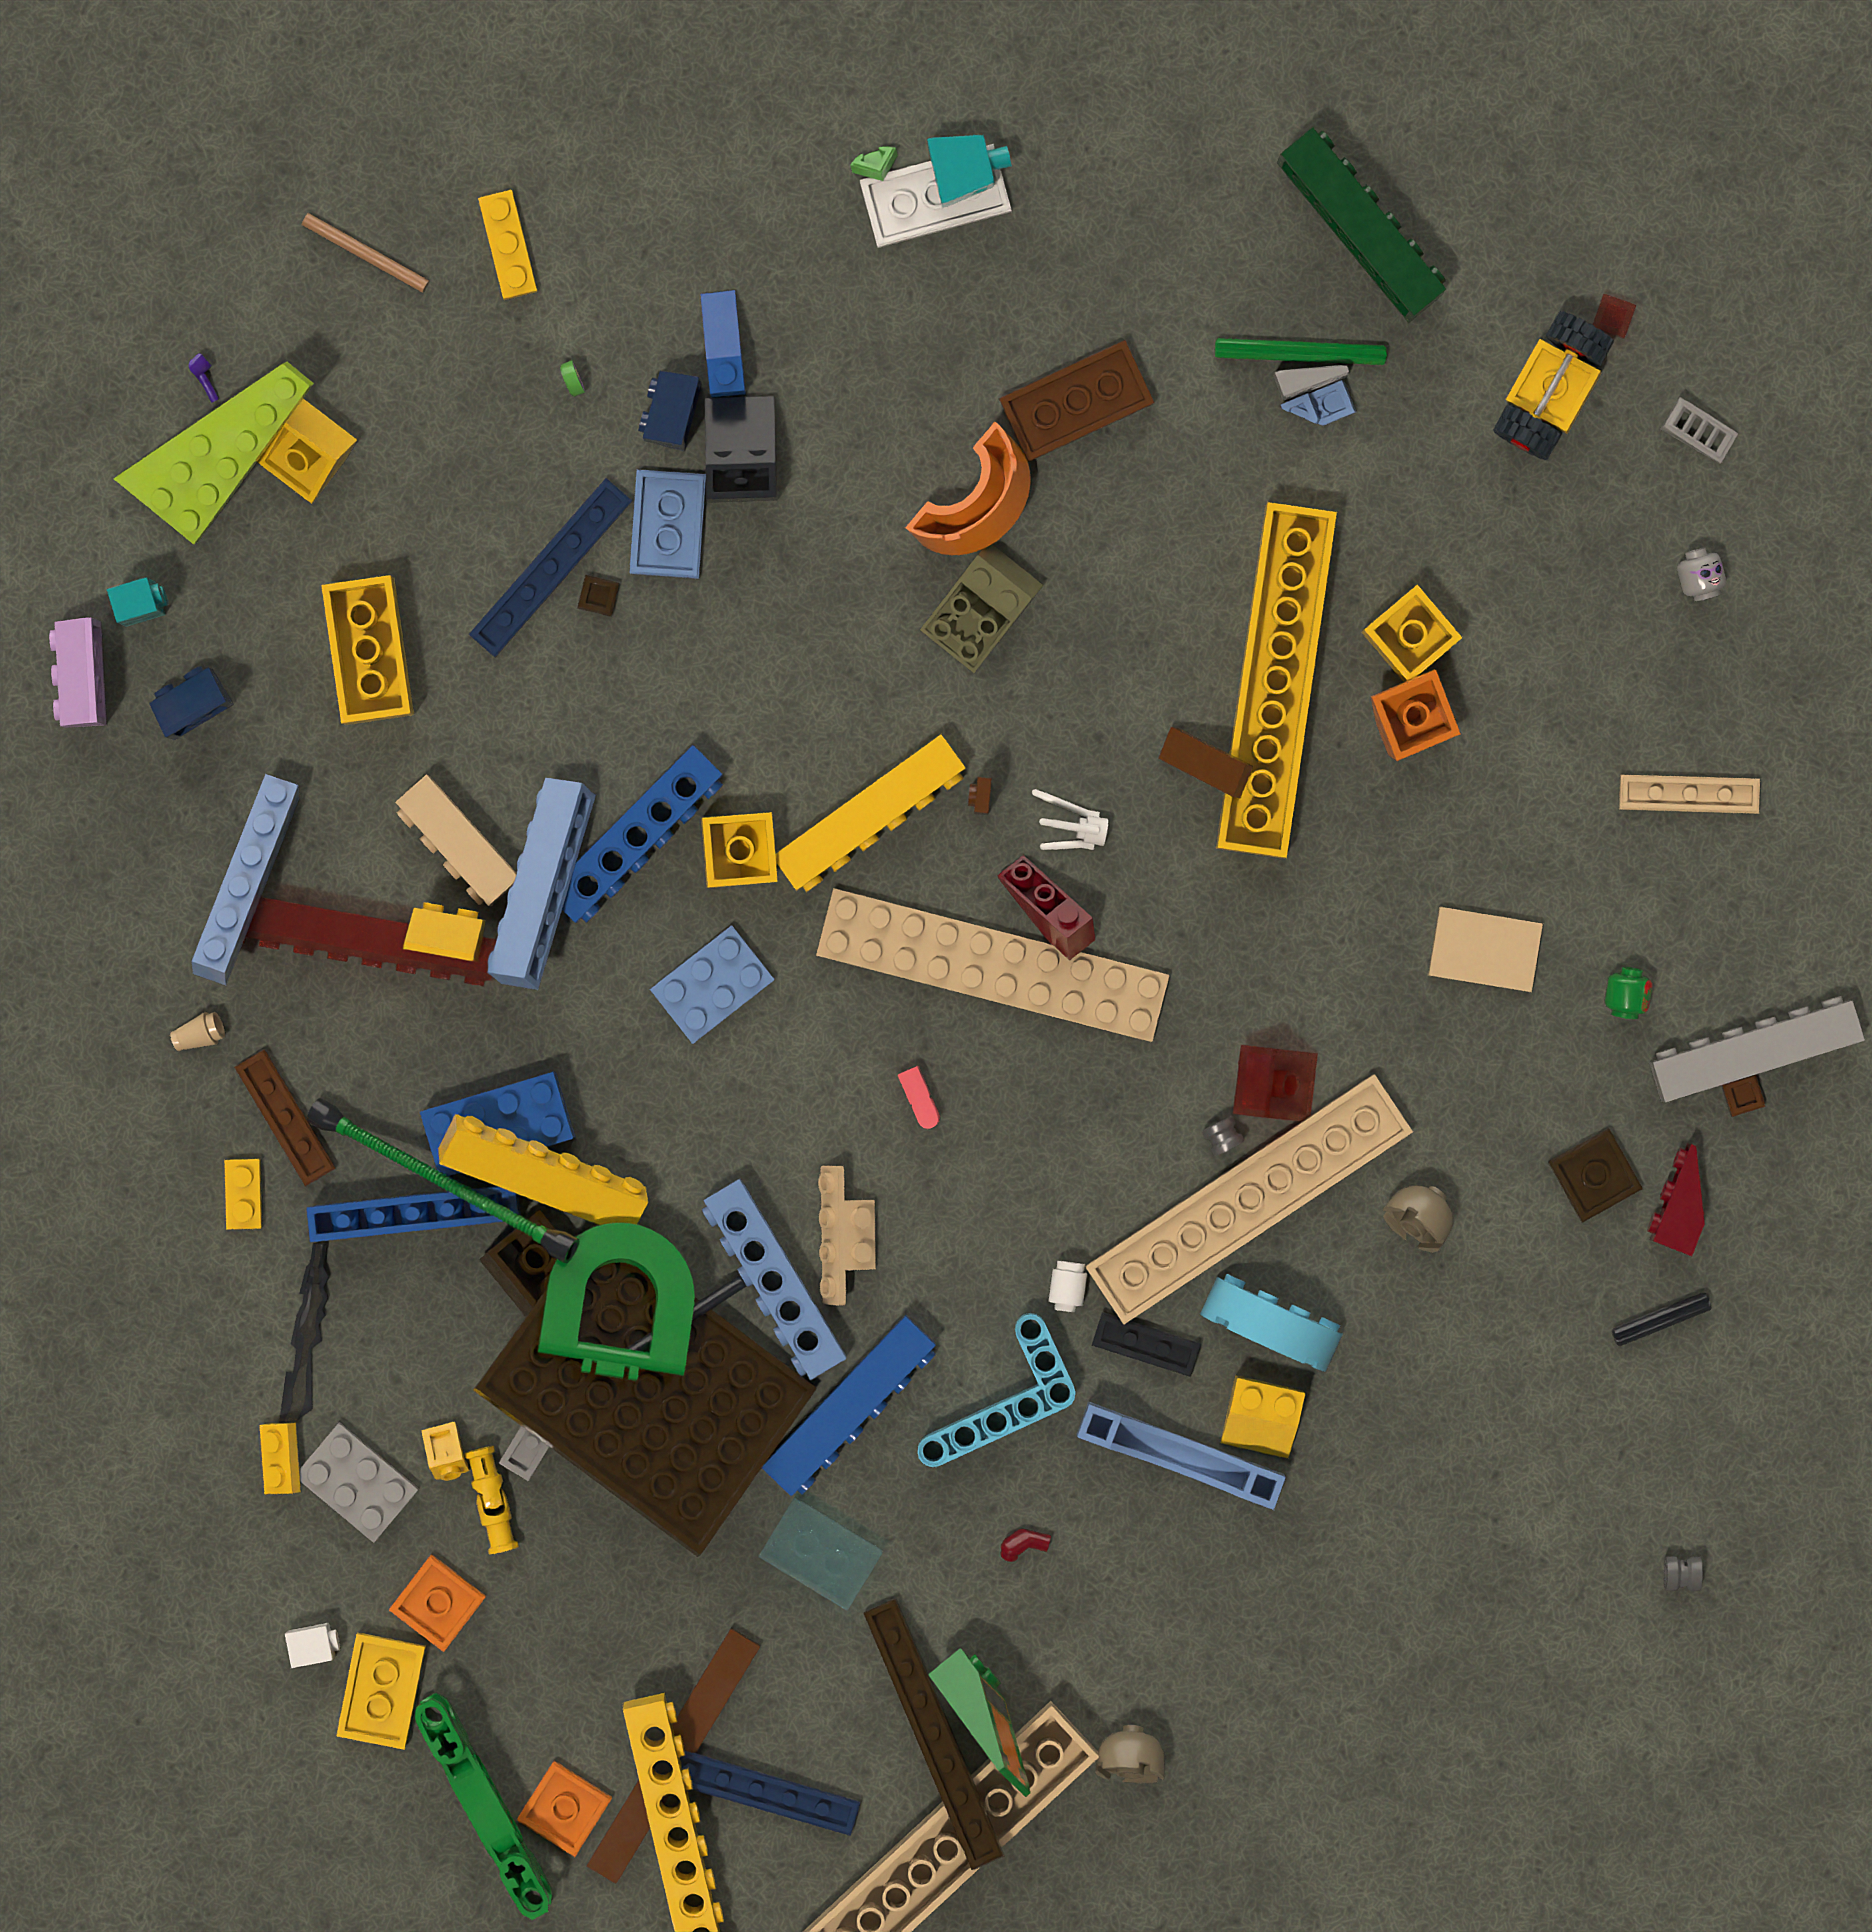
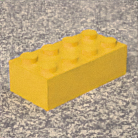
M388 575L321 585L341 723L350 725L414 715L394 577Z

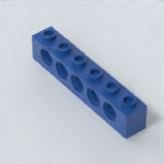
M692 745L576 862L562 908L575 923H578L581 919L587 923L601 909L597 903L606 894L612 898L625 885L621 879L630 870L637 873L649 861L650 858L646 853L654 845L659 849L662 848L674 835L670 829L679 820L683 824L689 821L699 810L695 804L703 796L709 800L723 786L719 780L724 775L695 746ZM683 778H691L696 783V791L690 797H682L677 792V784ZM666 802L672 809L671 817L665 822L656 821L652 815V810L657 803ZM634 827H642L647 833V840L642 846L634 847L628 841L629 831ZM616 851L622 856L623 863L619 870L611 872L605 868L603 861L607 853ZM586 876H592L598 882V890L592 896L583 895L579 889L580 881Z
M498 1186L473 1188V1191L475 1190L484 1195V1197L486 1196L488 1199L499 1203V1205H503V1207L521 1215L519 1194ZM449 1191L316 1205L306 1208L310 1242L503 1222L502 1219L499 1220L498 1217L490 1215L487 1211L479 1209V1207L468 1203V1201L457 1197V1195Z

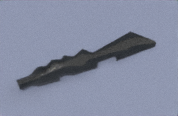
M312 1244L311 1259L305 1269L299 1293L304 1294L303 1302L296 1315L291 1345L296 1349L293 1373L286 1371L279 1423H294L313 1409L311 1349L322 1342L319 1324L326 1316L323 1310L328 1300L324 1288L329 1278L324 1267L326 1244Z

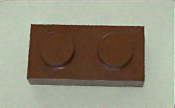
M978 777L977 785L970 784L968 806L975 807L974 814L988 815L992 778Z

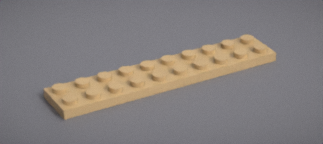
M833 888L816 956L1149 1042L1153 1041L1169 975L1082 952L1068 960L1051 944Z
M1373 1074L1085 1267L1122 1323L1126 1324L1413 1133V1131L1376 1075Z

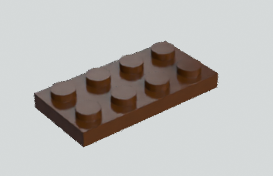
M1125 340L999 398L1028 462L1154 404Z

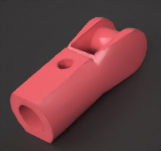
M919 1066L898 1074V1078L909 1103L912 1104V1109L920 1126L926 1129L936 1126L940 1120V1115L932 1097H930L931 1093Z

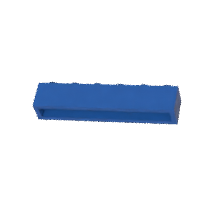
M905 1315L768 1458L762 1469L791 1497L796 1491L802 1495L816 1481L812 1474L820 1466L826 1470L839 1457L840 1454L836 1449L844 1441L851 1444L862 1433L864 1429L860 1424L869 1415L875 1419L888 1404L884 1399L893 1390L899 1394L912 1380L908 1374L916 1365L923 1369L936 1355L932 1351L936 1343Z

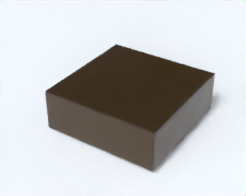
M585 575L577 609L612 617L620 583Z

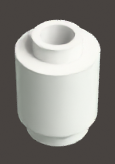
M1057 1261V1267L1052 1271L1048 1301L1055 1303V1310L1075 1312L1076 1306H1083L1087 1273H1084L1085 1264Z

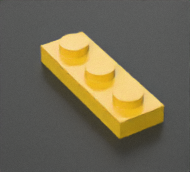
M508 190L478 198L503 299L507 300L538 292L513 191Z

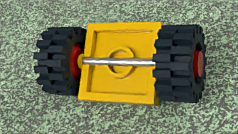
M1559 311L1545 337L1554 345L1559 346L1560 349L1539 339L1506 398V402L1513 406L1506 405L1493 429L1494 433L1499 435L1500 438L1507 440L1508 443L1526 451L1528 454L1545 461L1548 460L1561 437V434L1551 428V426L1566 434L1569 433L1602 374L1600 370L1591 365L1601 366L1614 340L1609 335L1604 334L1605 332L1595 328L1591 323L1588 324L1585 320L1578 319L1570 313Z

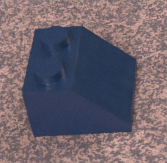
M660 371L658 379L652 377L647 398L653 399L649 412L643 411L638 431L644 433V441L685 451L702 386L699 377Z
M199 666L183 676L186 681L175 688L172 684H169L154 693L156 699L149 704L166 738L176 740L234 705L213 669L208 667L204 670L202 666Z

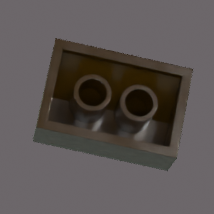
M540 1210L528 1219L533 1224L536 1223L537 1226L543 1225L548 1229L556 1230ZM515 1229L479 1260L526 1317L547 1288L551 1270L557 1259L550 1256L541 1244L533 1240L532 1236H528V1234L521 1232V1230Z

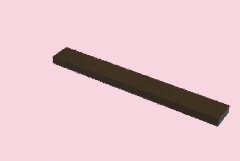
M897 1599L890 1600L864 1612L866 1621L971 1870L974 1871L1005 1857Z

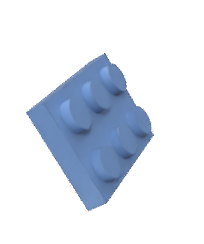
M731 925L650 990L691 1043L694 1044L775 979Z

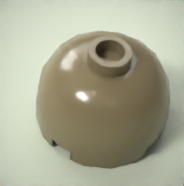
M1420 1185L1405 1187L1399 1190L1383 1208V1211H1386L1383 1216L1384 1220L1394 1232L1405 1240L1406 1233L1421 1242L1417 1248L1432 1253L1439 1251L1446 1242L1452 1230L1454 1219L1451 1208L1446 1202V1195L1433 1186L1429 1188Z
M1125 1725L1123 1726V1731L1112 1733L1101 1743L1098 1748L1099 1758L1096 1759L1095 1773L1097 1776L1110 1780V1773L1125 1778L1122 1782L1155 1783L1158 1781V1777L1162 1780L1165 1778V1754L1161 1744L1153 1736L1143 1733V1727Z

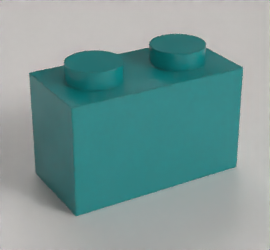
M148 577L107 589L118 624L127 627L166 615L164 607L168 606L169 602L163 585L159 586L158 583Z

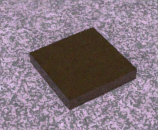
M1609 1128L1548 1161L1582 1223L1643 1189Z

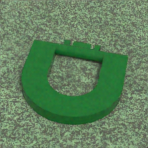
M631 1223L603 1224L578 1235L576 1238L579 1239V1246L573 1258L567 1264L557 1259L551 1270L546 1290L538 1352L582 1359L581 1372L590 1373L592 1362L596 1363L595 1374L623 1379L626 1367L629 1368L628 1380L637 1381L639 1369L683 1376L686 1366L695 1294L690 1270L680 1252L659 1233ZM610 1263H627L642 1270L651 1280L655 1289L656 1305L649 1352L578 1341L586 1283L592 1273L598 1268Z

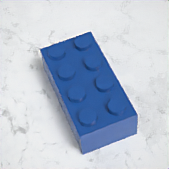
M556 1071L420 1112L436 1168L447 1176L460 1173L440 1165L438 1148L455 1114L462 1117L473 1116L481 1120L486 1126L496 1130L499 1128L507 1129L514 1133L517 1138L528 1142L532 1140L538 1141L546 1147L576 1138Z

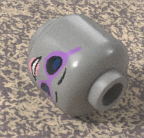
M1705 547L1686 552V560L1681 561L1677 566L1683 593L1686 596H1693L1694 601L1720 595V589L1726 585V576L1720 556L1717 553H1707Z

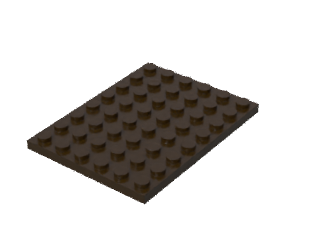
M594 1223L589 1229L599 1225ZM621 1262L606 1264L594 1271L587 1280L578 1341L626 1349L652 1332L656 1294L649 1277L639 1268ZM546 1288L473 1391L695 1556L699 1557L817 1388L712 1309L694 1320L691 1324L683 1376L639 1369L638 1379L633 1381L628 1380L629 1368L627 1367L624 1370L623 1379L596 1375V1363L592 1362L590 1373L581 1372L582 1359L538 1352ZM696 1297L694 1299V1304L700 1301Z

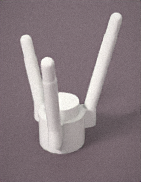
M1037 789L1032 791V794L1038 798L1086 817L1080 818L1078 824L1041 818L1039 820L1041 825L1077 831L1076 838L1082 839L1078 841L1042 843L1040 845L1042 850L1074 848L1093 850L1094 845L1104 846L1108 819L1100 818V812L1084 809Z

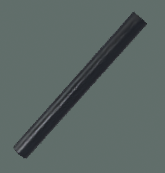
M738 1275L695 1303L692 1322L744 1289L746 1284L742 1277ZM652 1332L626 1349L647 1352L650 1347Z

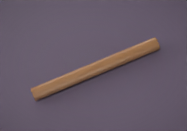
M307 213L302 222L304 227L423 293L429 280L310 213Z

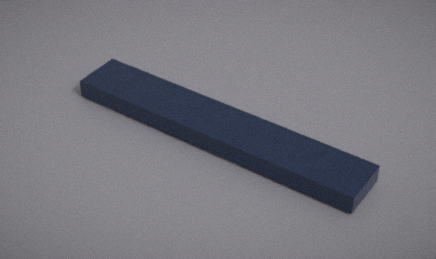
M605 478L469 635L496 658L632 503V500Z
M685 1751V1756L680 1757L682 1770L689 1769L693 1785L692 1790L851 1836L860 1801L689 1751ZM665 1760L657 1761L653 1767L661 1775H665L673 1769L672 1765Z

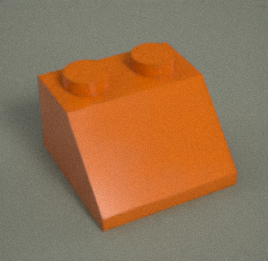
M1435 669L1371 696L1376 725L1388 755L1396 761L1461 734Z

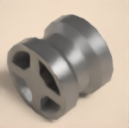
M1232 1116L1202 1131L1204 1138L1209 1139L1212 1144L1211 1151L1214 1156L1224 1153L1245 1141L1242 1134L1236 1132L1234 1128L1235 1120Z

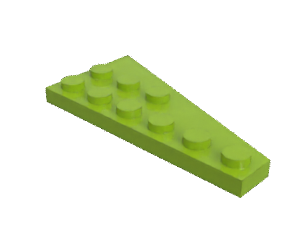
M285 362L119 474L114 480L192 544H196L314 383L290 363Z

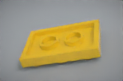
M356 1634L337 1737L405 1750L426 1646L369 1634Z

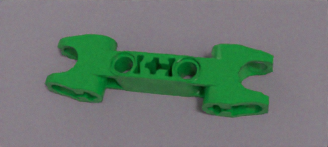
M437 1692L426 1697L416 1707V1723L433 1756L441 1763L445 1770L446 1777L481 1842L500 1871L501 1880L518 1910L524 1916L534 1920L548 1912L549 1905L552 1903L551 1886L534 1854L527 1848L515 1820L487 1769L471 1746L468 1734L451 1703ZM434 1707L438 1709L442 1715V1720H430L427 1716L426 1708ZM447 1740L449 1743L455 1741L457 1743L456 1748L454 1749L452 1746L446 1748L444 1746L445 1741ZM514 1862L516 1866L522 1864L524 1866L523 1871L521 1872L519 1868L512 1869V1863ZM528 1891H537L540 1893L543 1901L533 1903L527 1898L526 1893Z

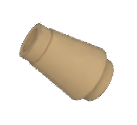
M204 1012L177 1030L172 1031L170 1036L174 1048L177 1051H181L183 1049L216 1045L220 1039L225 1038V1030L216 1012L210 1014Z

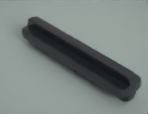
M1706 1293L1697 1294L1612 1329V1336L1618 1346L1625 1345L1710 1311L1712 1308L1711 1302Z

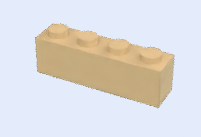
M426 774L395 802L401 808L396 812L408 827L411 828L415 824L424 835L419 839L433 854L439 850L447 859L443 866L456 880L460 876L465 879L470 885L466 891L478 905L485 902L488 906H492L513 886L517 874L515 870L429 775Z

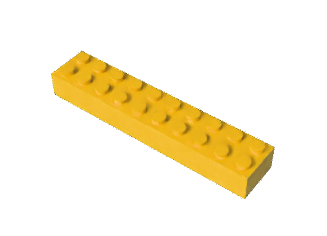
M1267 502L1265 505L1229 753L1252 765L1253 768L1241 798H1235L1226 793L1223 795L1216 849L1287 858L1337 512Z

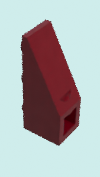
M1024 855L998 875V879L1043 936L1068 960L1074 958L1095 941L1093 917Z
M1687 1143L1685 1149L1679 1148L1672 1165V1167L1677 1168L1673 1180H1667L1660 1194V1199L1664 1201L1660 1214L1653 1213L1647 1232L1652 1233L1649 1240L1692 1256L1705 1222L1697 1149L1695 1145Z

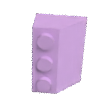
M91 617L55 622V630H50L49 634L51 651H56L57 665H52L51 668L53 686H58L59 699L53 702L55 720H60V726L65 728L107 725L101 621Z

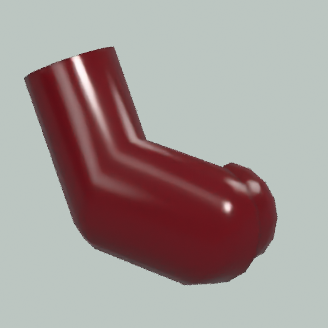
M1024 1528L1018 1529L1003 1540L1000 1552L1001 1557L1007 1562H1014L1018 1559V1555L1028 1548L1047 1552L1051 1535Z

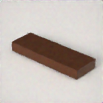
M1170 727L1158 758L1235 798H1241L1253 768L1252 765L1176 727Z

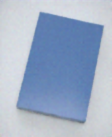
M637 470L630 574L699 579L706 474Z

